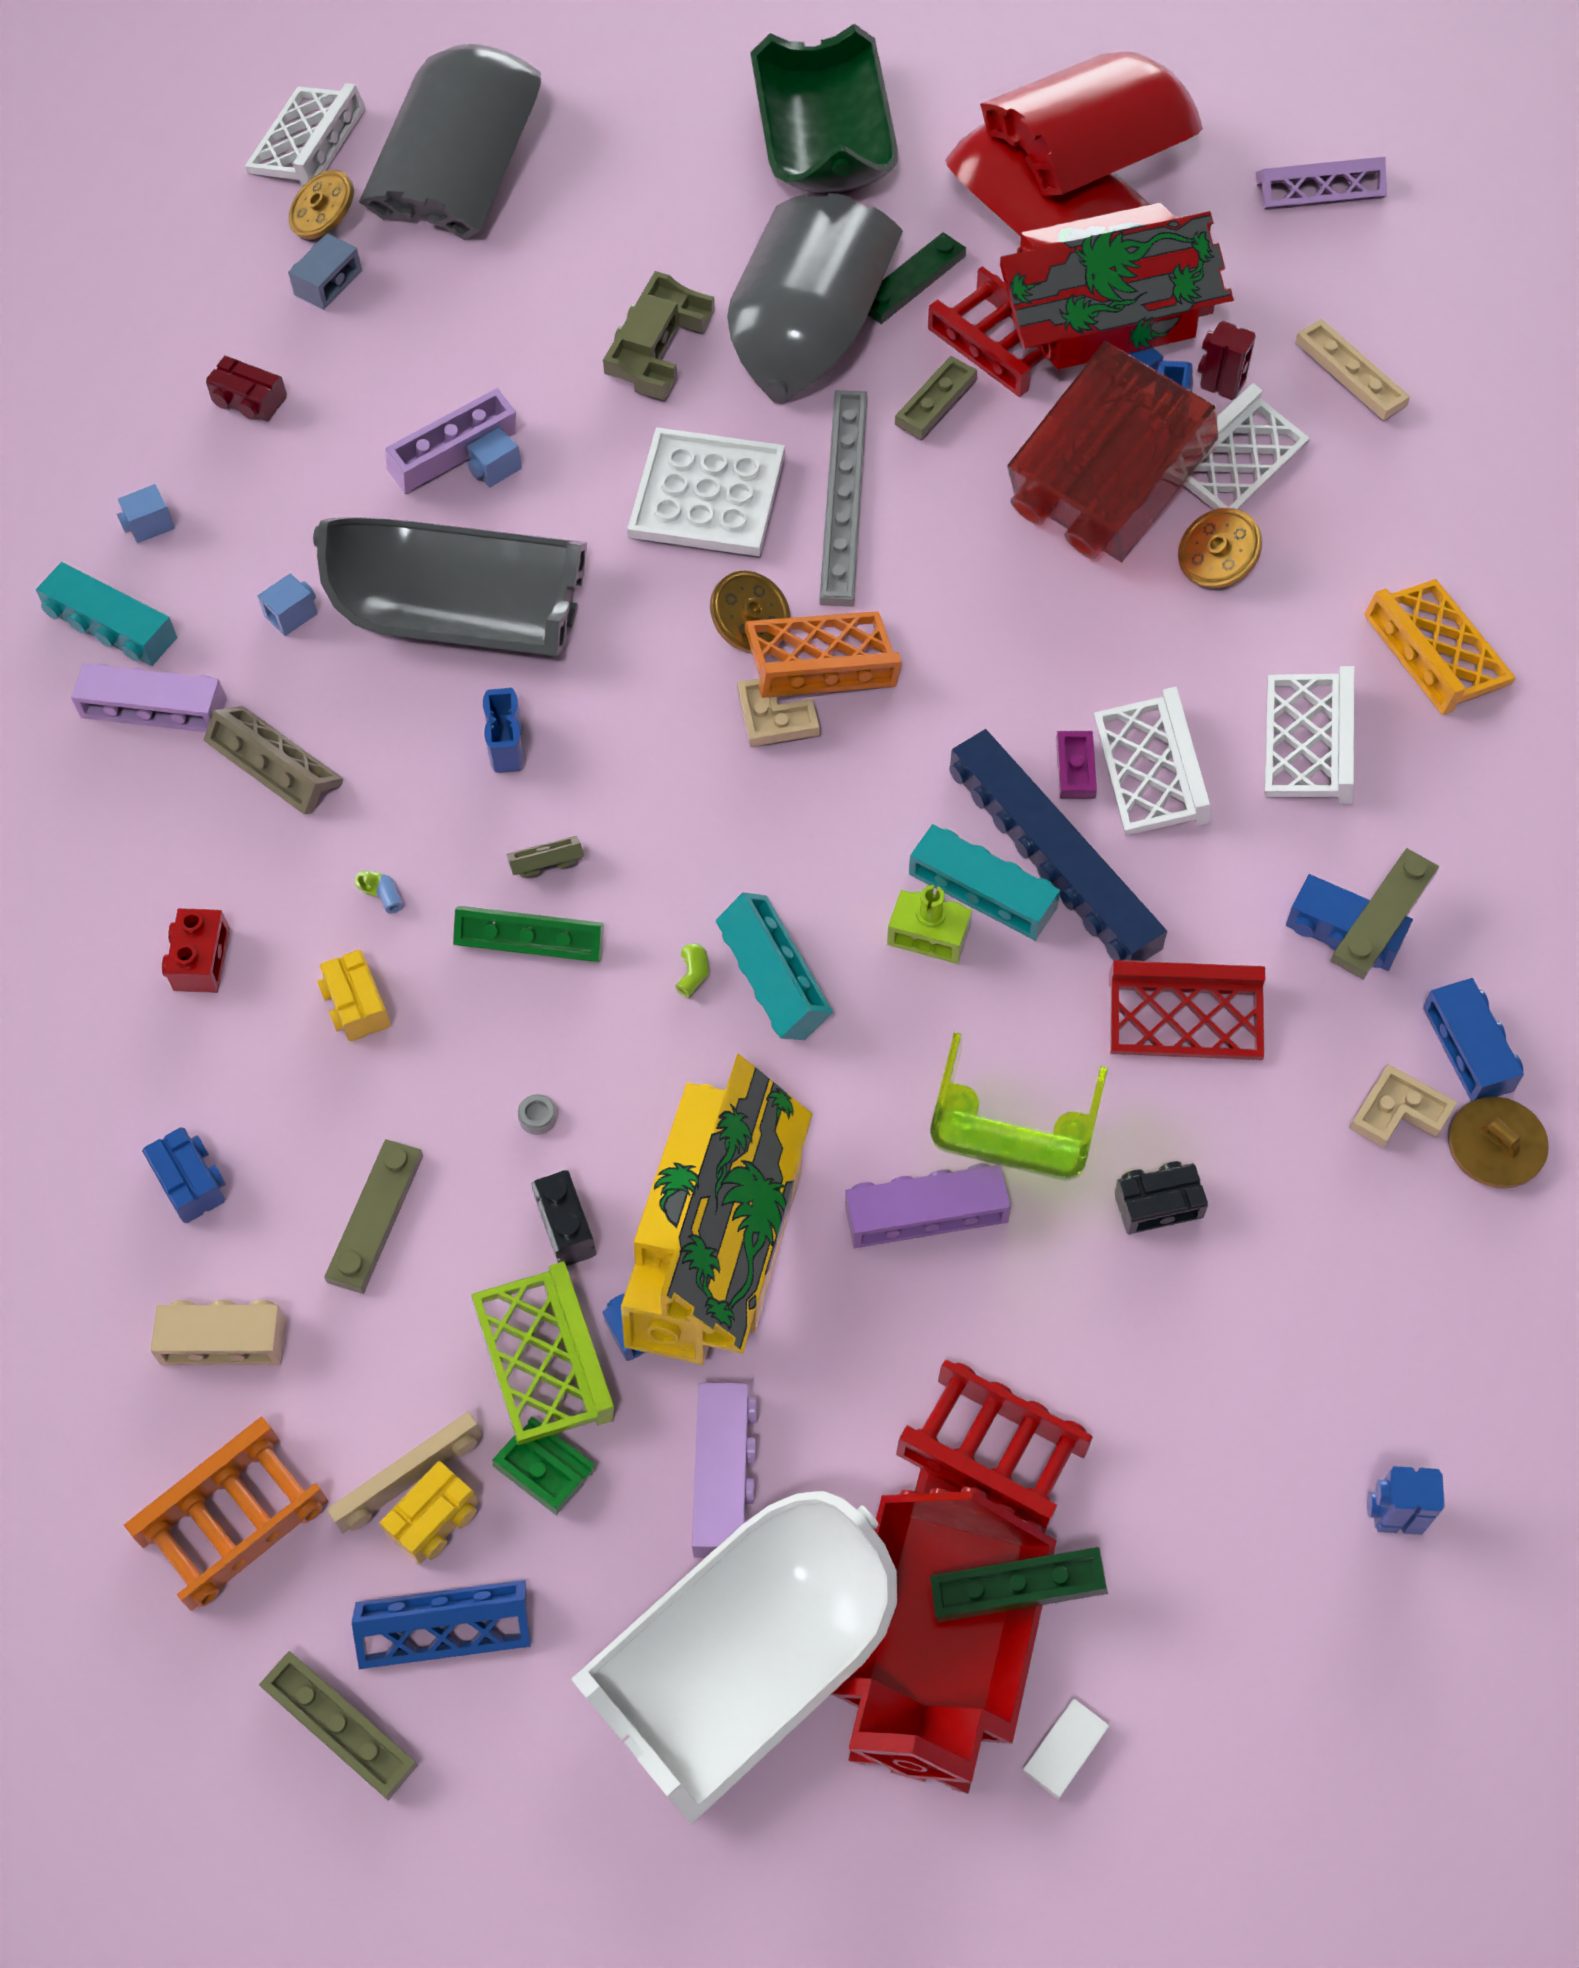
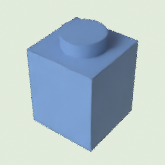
M500 427L467 445L469 456L467 466L471 474L476 479L481 478L489 487L494 486L522 469L518 445Z
M156 484L118 498L122 512L118 513L117 517L124 532L131 531L137 543L175 529L167 506Z
M291 573L257 595L264 617L284 636H287L317 615L314 604L316 595L313 589L305 581L300 583Z

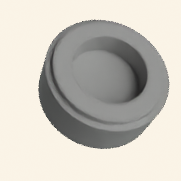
M535 1094L528 1096L520 1103L518 1118L521 1127L526 1132L541 1135L549 1132L555 1126L557 1111L554 1102L549 1097Z

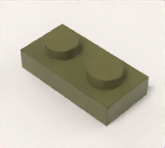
M577 835L506 854L512 874H520V877L537 875L541 873V868L555 865L556 868L568 867L576 864V859L584 857Z

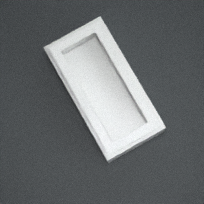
M1073 1698L1029 1760L1022 1773L1059 1800L1110 1725Z

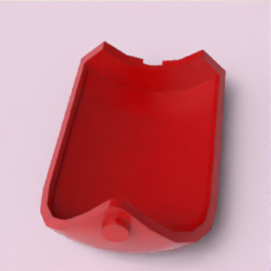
M1128 51L1100 54L980 103L987 135L1004 139L1013 147L1019 145L1026 151L1028 155L1025 160L1034 172L1042 196L1063 195L1198 135L1203 130L1196 105L1178 77L1154 60Z
M985 123L961 139L945 159L947 167L956 178L1020 237L1022 232L1151 205L1115 172L1063 195L1042 196L1034 172L1025 160L1028 155L1026 151L1019 145L1013 147L1004 139L988 136Z

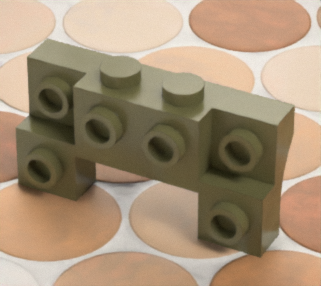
M654 271L636 304L630 306L625 323L616 330L614 342L603 359L604 374L633 382L635 392L665 401L677 379L676 364L660 359L679 326L703 333L715 312L714 296L691 290L677 282L670 275Z

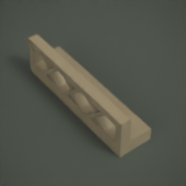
M238 706L213 711L203 741L301 813L308 814L314 812L321 791L340 787L343 780L341 776L245 707Z

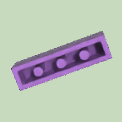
M979 1163L970 1166L967 1170L956 1172L946 1169L938 1170L929 1176L914 1179L911 1176H901L893 1179L890 1183L874 1185L873 1183L865 1182L853 1186L852 1189L845 1190V1208L854 1249L1008 1223L1011 1210L1001 1164L990 1166L987 1163Z

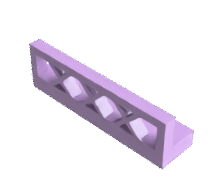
M1385 157L1265 168L1256 172V185L1262 184L1263 208L1381 197L1387 195ZM1377 173L1378 190L1368 191L1359 183L1364 174ZM1343 176L1351 184L1344 193L1337 194L1328 184L1334 177ZM1313 179L1321 187L1313 196L1307 197L1298 187L1304 180ZM1283 182L1291 189L1283 199L1272 200L1271 183ZM1355 187L1360 192H1351V190ZM1325 190V191H1326L1327 193H1329L1330 195H1320V194ZM1293 193H1295L1299 198H1290V197L1292 196Z

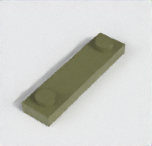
M1406 848L1339 944L1330 961L1364 980L1436 875L1439 865Z
M388 1139L384 1140L324 1276L328 1284L364 1294L423 1158L421 1149Z
M288 1651L259 1684L265 1692L386 1800L389 1801L418 1766L410 1756L292 1652Z

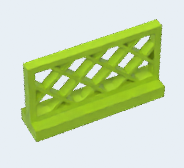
M565 1261L549 1265L548 1272L471 1294L518 1445L595 1421L597 1426L613 1421L614 1405ZM544 1285L547 1299L541 1310L521 1301L527 1290ZM500 1299L511 1306L502 1321L486 1314L483 1303ZM550 1306H551L553 1315H550V1314L546 1313V1312L548 1311V1309H549ZM517 1308L536 1317L527 1333L508 1325ZM542 1320L558 1327L559 1335L553 1346L533 1337ZM490 1325L497 1328L494 1335L492 1334ZM503 1332L522 1340L514 1357L497 1349L496 1343ZM562 1342L566 1352L558 1349ZM528 1344L548 1353L539 1370L519 1361ZM554 1356L570 1363L572 1370L565 1382L545 1373ZM502 1362L509 1365L506 1371H504ZM515 1368L535 1377L526 1394L509 1387L508 1379ZM574 1378L578 1389L571 1386V1383L574 1380ZM540 1380L560 1389L551 1407L531 1398ZM568 1393L582 1400L586 1412L570 1417L557 1409L565 1394ZM513 1398L521 1402L517 1409ZM526 1405L547 1414L541 1426L523 1431L520 1416ZM552 1418H555V1419L558 1420V1421H555V1422L550 1423V1421H551Z

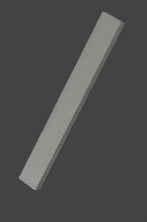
M835 390L820 605L854 607L867 391Z

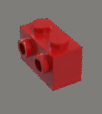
M177 909L175 922L170 923L168 930L169 954H165L162 959V974L164 977H167L173 991L218 993L230 930L222 910Z

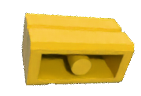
M358 949L342 955V958H334L321 963L319 967L323 978L317 980L324 1001L332 999L335 1009L328 1012L336 1032L344 1029L348 1041L352 1042L368 1036V1033H376L389 1028L391 1025L362 950Z
M438 1461L379 1524L384 1533L420 1565L426 1558L433 1560L443 1551L447 1544L445 1538L456 1526L461 1529L473 1519L477 1512L475 1506L479 1502L472 1489L456 1477L441 1461Z

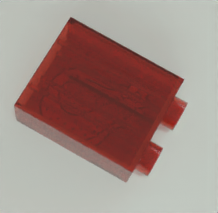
M1104 341L1008 463L1007 468L1014 492L1010 503L1022 517L1033 524L1042 525L1049 517L1068 529L1064 534L1065 539L1082 555L1090 559H1097L1103 551L1122 563L1218 440L1216 406L1107 341Z

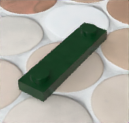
M942 232L882 280L868 316L883 324L965 258L966 247Z
M1099 1547L930 1576L935 1618L938 1623L1108 1594Z

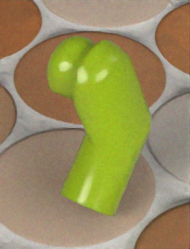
M697 943L687 944L681 950V957L685 958L684 962L687 965L688 972L675 985V988L686 998L693 994L710 973L707 951Z

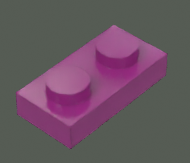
M1057 731L1056 749L1060 798H1096L1097 783L1093 731Z

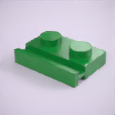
M531 1416L523 1431L539 1427L542 1423ZM556 1434L521 1445L517 1444L514 1435L492 1459L494 1468L555 1515L562 1510L583 1486V1482L588 1476H592L595 1472V1464Z

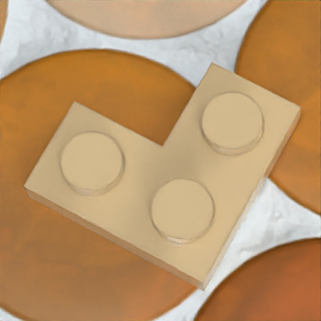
M760 678L737 682L750 747L820 735L813 699L778 704L776 697L761 698L758 688Z
M1388 1064L1352 1121L1349 1129L1383 1148L1401 1119L1437 1138L1458 1102Z

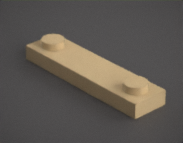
M1320 319L1297 333L1295 342L1382 420L1387 419L1408 405L1410 396L1324 320Z
M469 1411L327 1508L326 1510L341 1533L344 1534L349 1529L355 1531L363 1527L371 1520L372 1513L420 1481L438 1461L444 1464L454 1456L461 1457L472 1451L478 1443L477 1440L482 1438L478 1424Z

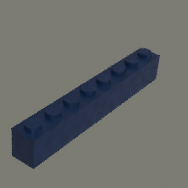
M987 729L982 730L951 749L949 770L953 779L958 784H963L970 791L975 804L981 809L984 808L992 816L996 828L1001 833H1006L1014 841L1018 853L1023 858H1028L1036 866L1039 876L1050 881L1060 890V898L1063 904L1080 916L1089 934L1097 936L1102 941L1112 960L1146 961L1163 950L1168 932L1165 927Z

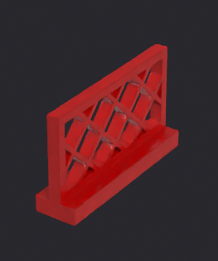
M1113 960L1109 972V987H1111L1110 1054L1263 1060V984L1266 981L1265 966ZM1119 990H1134L1144 1001L1130 1013L1119 1002ZM1146 991L1154 992L1151 995H1149ZM1161 992H1172L1182 1001L1169 1014L1154 1000ZM1183 992L1191 994L1187 997ZM1200 993H1210L1220 1003L1208 1015H1205L1192 1002ZM1222 994L1230 995L1227 998H1225ZM1237 995H1254V1009L1245 1017L1230 1003ZM1147 1005L1163 1018L1151 1031L1135 1018ZM1185 1006L1201 1020L1188 1033L1173 1019ZM1223 1008L1239 1022L1227 1034L1211 1020ZM1119 1012L1125 1017L1120 1023ZM1253 1016H1254V1026L1249 1022V1020H1250ZM1128 1022L1144 1036L1136 1044H1119V1030ZM1167 1023L1182 1037L1174 1046H1164L1154 1036ZM1204 1025L1220 1039L1212 1048L1201 1047L1192 1038ZM1241 1027H1244L1255 1037V1049H1240L1230 1038ZM1147 1041H1149L1152 1045H1144V1044H1145ZM1185 1042H1187L1191 1047H1185L1182 1045ZM1223 1044H1225L1228 1048H1220V1047H1221Z

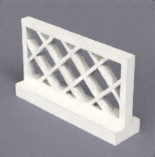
M345 83L341 91L298 86L244 166L247 173L300 180L303 187L311 178L326 171L365 111L356 84ZM303 98L313 99L309 102L299 105ZM333 102L331 106L323 108L324 105ZM317 108L320 109V111L304 117V114ZM300 116V120L286 125L288 121ZM320 122L318 126L310 128L311 125ZM304 128L307 129V131L302 132L296 136H290V134H293L299 130H302ZM281 138H288L287 140H284L278 144L273 145L275 141ZM307 142L305 146L297 149L296 146ZM291 148H293L294 150L281 157H277V154H280L286 150H289ZM274 157V160L260 164L262 161ZM293 162L294 168L283 167Z
M1252 383L1171 459L1163 478L1172 485L1179 481L1213 510L1219 508L1240 509L1308 443L1310 438L1260 398L1263 390ZM1257 411L1269 420V425H1254L1253 415ZM1233 434H1248L1249 444H1234ZM1255 434H1270L1272 445H1256ZM1278 435H1288L1296 443L1293 446L1279 445ZM1227 452L1229 464L1214 463L1213 453ZM1235 453H1251L1252 464H1236ZM1258 454H1273L1274 464L1259 465ZM1194 471L1208 472L1209 483H1199L1190 475ZM1215 472H1231L1232 484L1216 483ZM1238 473H1253L1254 483L1239 484ZM1217 492H1233L1234 503L1228 507L1218 499Z
M1340 666V674L1268 675L1265 797H1338V804H1353L1354 666ZM1290 686L1297 692L1285 701L1275 693V687ZM1316 686H1332V692L1322 700L1310 691ZM1303 697L1314 705L1304 715L1292 707ZM1320 711L1332 719L1322 729L1310 721ZM1284 712H1287L1296 721L1284 730L1274 720ZM1302 726L1314 734L1303 744L1292 736ZM1331 731H1332V738H1331L1330 736H1328V734H1329ZM1284 740L1296 749L1285 759L1273 751ZM1320 740L1332 749L1321 759L1309 750ZM1303 755L1314 765L1301 774L1290 764ZM1283 770L1295 778L1289 785H1273V778ZM1319 770H1322L1331 778V785H1315L1309 778Z
M1177 686L1163 689V697L1094 713L1125 836L1193 820L1196 821L1197 826L1211 823L1210 803ZM1159 710L1160 718L1154 727L1139 721L1143 713ZM1118 719L1127 724L1117 735L1106 730L1104 722ZM1133 727L1148 734L1140 746L1125 739ZM1154 738L1168 743V747L1162 756L1147 750V747ZM1119 746L1135 752L1127 764L1113 758V754ZM1141 756L1156 763L1148 775L1133 768ZM1162 767L1175 772L1177 775L1170 786L1154 779ZM1116 769L1121 771L1119 775H1117ZM1127 775L1142 781L1134 794L1120 786ZM1149 785L1164 792L1156 805L1141 798ZM1172 796L1184 802L1186 810L1171 813L1163 809V806ZM1135 804L1150 811L1145 820L1130 823L1128 814Z

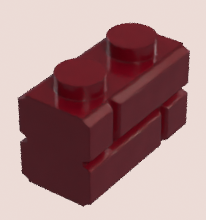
M1224 320L1218 323L1214 332L1210 330L1207 332L1202 344V350H1205L1206 354L1202 356L1197 372L1202 374L1200 381L1201 389L1212 393L1218 392L1219 396L1230 400L1236 399L1246 382L1256 338L1255 332L1242 327L1238 329L1237 325Z
M226 355L217 364V369H213L206 378V385L214 404L220 408L230 407L238 410L249 419L256 417L269 422L276 413V408L282 405L287 395L282 376Z

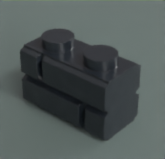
M1173 1161L1161 1166L1159 1171L1146 1174L1140 1169L1129 1171L1122 1175L1121 1179L1117 1180L1114 1192L1128 1235L1202 1219L1208 1207V1201L1194 1163L1182 1166L1181 1162Z
M563 1170L534 1180L531 1183L534 1198L557 1263L565 1261L567 1267L597 1255L594 1240L569 1171Z

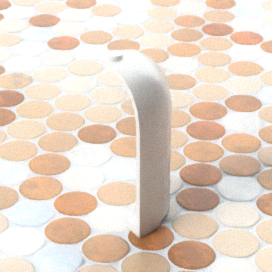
M825 1491L797 1493L767 1506L742 1524L571 1679L621 1740L627 1735L630 1736L624 1741L626 1746L690 1824H693L862 1666L886 1636L897 1605V1571L885 1544L874 1531L879 1526L878 1522L864 1506L861 1505L856 1510L843 1498Z

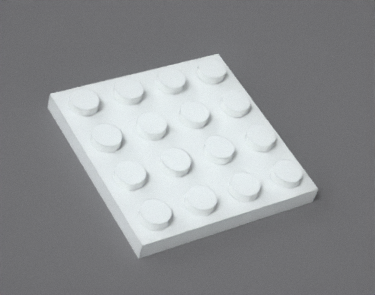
M656 427L627 528L628 538L760 557L785 457V445Z

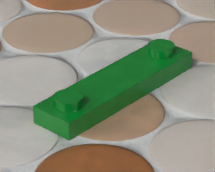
M458 906L455 909L453 945L599 962L602 956L604 923Z

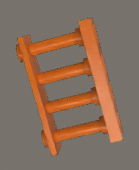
M262 1416L124 1524L130 1535L143 1549L149 1544H156L184 1580L187 1586L176 1595L190 1611L194 1610L197 1606L201 1608L211 1603L218 1596L219 1589L301 1522L305 1524L316 1518L323 1509L322 1505L328 1501L316 1483L304 1491L273 1452L274 1445L280 1440ZM252 1462H260L291 1501L272 1518L268 1516L239 1479L240 1472ZM218 1489H225L257 1529L237 1546L204 1506L205 1499ZM184 1516H191L222 1556L219 1561L202 1574L170 1534L171 1526Z

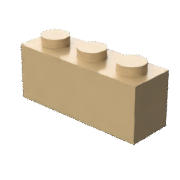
M175 1300L170 1305L156 1306L150 1351L160 1365H281L286 1318L278 1304L267 1300H254L250 1305H235L233 1302L226 1300H214L210 1305H195L190 1301Z

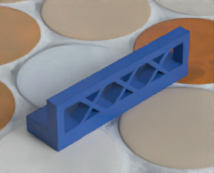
M526 1580L356 1602L351 1624L358 1668L366 1669L531 1647L527 1615L528 1594ZM518 1617L520 1634L502 1636L492 1629L499 1619ZM468 1623L479 1631L471 1641L463 1642L449 1634L457 1624ZM425 1629L436 1637L429 1646L416 1647L406 1638L413 1630ZM382 1635L390 1640L392 1645L386 1652L367 1654L365 1637Z

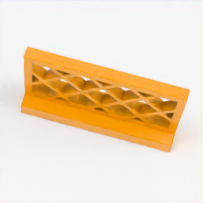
M1437 579L1394 593H1390L1387 588L1376 591L1364 613L1366 619L1442 715L1453 712L1458 703L1512 685L1516 679L1514 674ZM1431 592L1438 600L1439 605L1421 599L1422 595ZM1399 603L1413 607L1412 614L1405 612ZM1419 609L1435 614V622L1417 616ZM1442 617L1455 621L1459 629L1441 624ZM1418 627L1432 631V638L1425 637ZM1438 634L1456 639L1455 646L1437 641ZM1462 642L1474 645L1479 653L1476 654L1461 649ZM1437 652L1452 656V663L1445 662ZM1458 659L1476 664L1475 672L1457 666ZM1482 667L1494 670L1499 677L1492 678L1481 674ZM1457 677L1472 681V687L1466 689Z

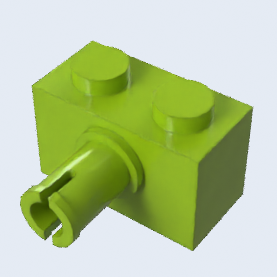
M934 885L926 886L921 892L900 890L888 924L887 945L958 964L970 930L972 909L955 901L945 902V893L940 887H937L936 895L933 894Z

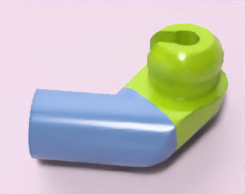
M361 871L356 875L355 886L367 895L381 898L387 913H396L403 908L394 880L390 876L374 871Z

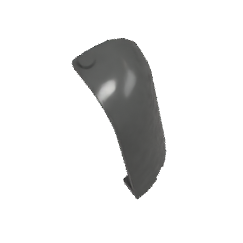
M457 45L428 57L415 74L359 203L383 220L395 217L413 218L414 213L429 216L428 222L447 229L463 240L480 232L535 104L541 86V72L517 56L484 45Z
M829 193L828 196L810 197V194H804L786 200L775 207L734 290L727 314L730 339L740 362L755 383L774 403L781 404L819 379L840 359L854 342L864 325L903 233V230L890 217L876 207L871 206L869 209L853 202V197Z
M339 517L321 520L319 526L315 527L313 534V543L317 547L320 583L333 607L355 626L384 635L558 656L567 643L566 627H573L578 608L577 603L572 602L575 586H582L587 542L416 521L367 517Z

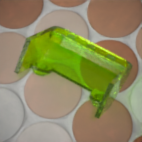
M954 1032L930 1127L933 1144L941 1151L1059 1180H1073L1081 1175L1086 1165L1108 1068L1100 1066L1089 1115L1074 1111L1064 1113L1057 1119L1053 1134H1047L977 1117L979 1099L975 1091L968 1086L954 1083L962 1050V1034Z

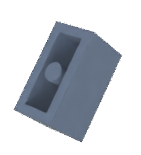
M327 233L318 243L312 246L311 250L299 262L293 265L288 274L294 295L324 310L362 272L357 247Z

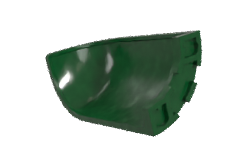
M852 24L836 36L821 40L820 45L805 46L804 42L788 41L769 33L750 52L768 161L776 178L804 191L819 194H838L866 187L892 171L898 163V147L876 40L873 36L856 24Z

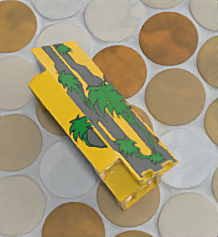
M738 1052L726 1090L718 1089L709 1084L699 1085L686 1082L633 1241L635 1265L621 1304L625 1348L704 1365L709 1346L743 1354L750 1331L756 1332L800 1179L802 1149L813 1114Z

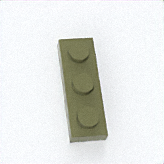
M950 356L895 415V425L922 439L977 379V369Z

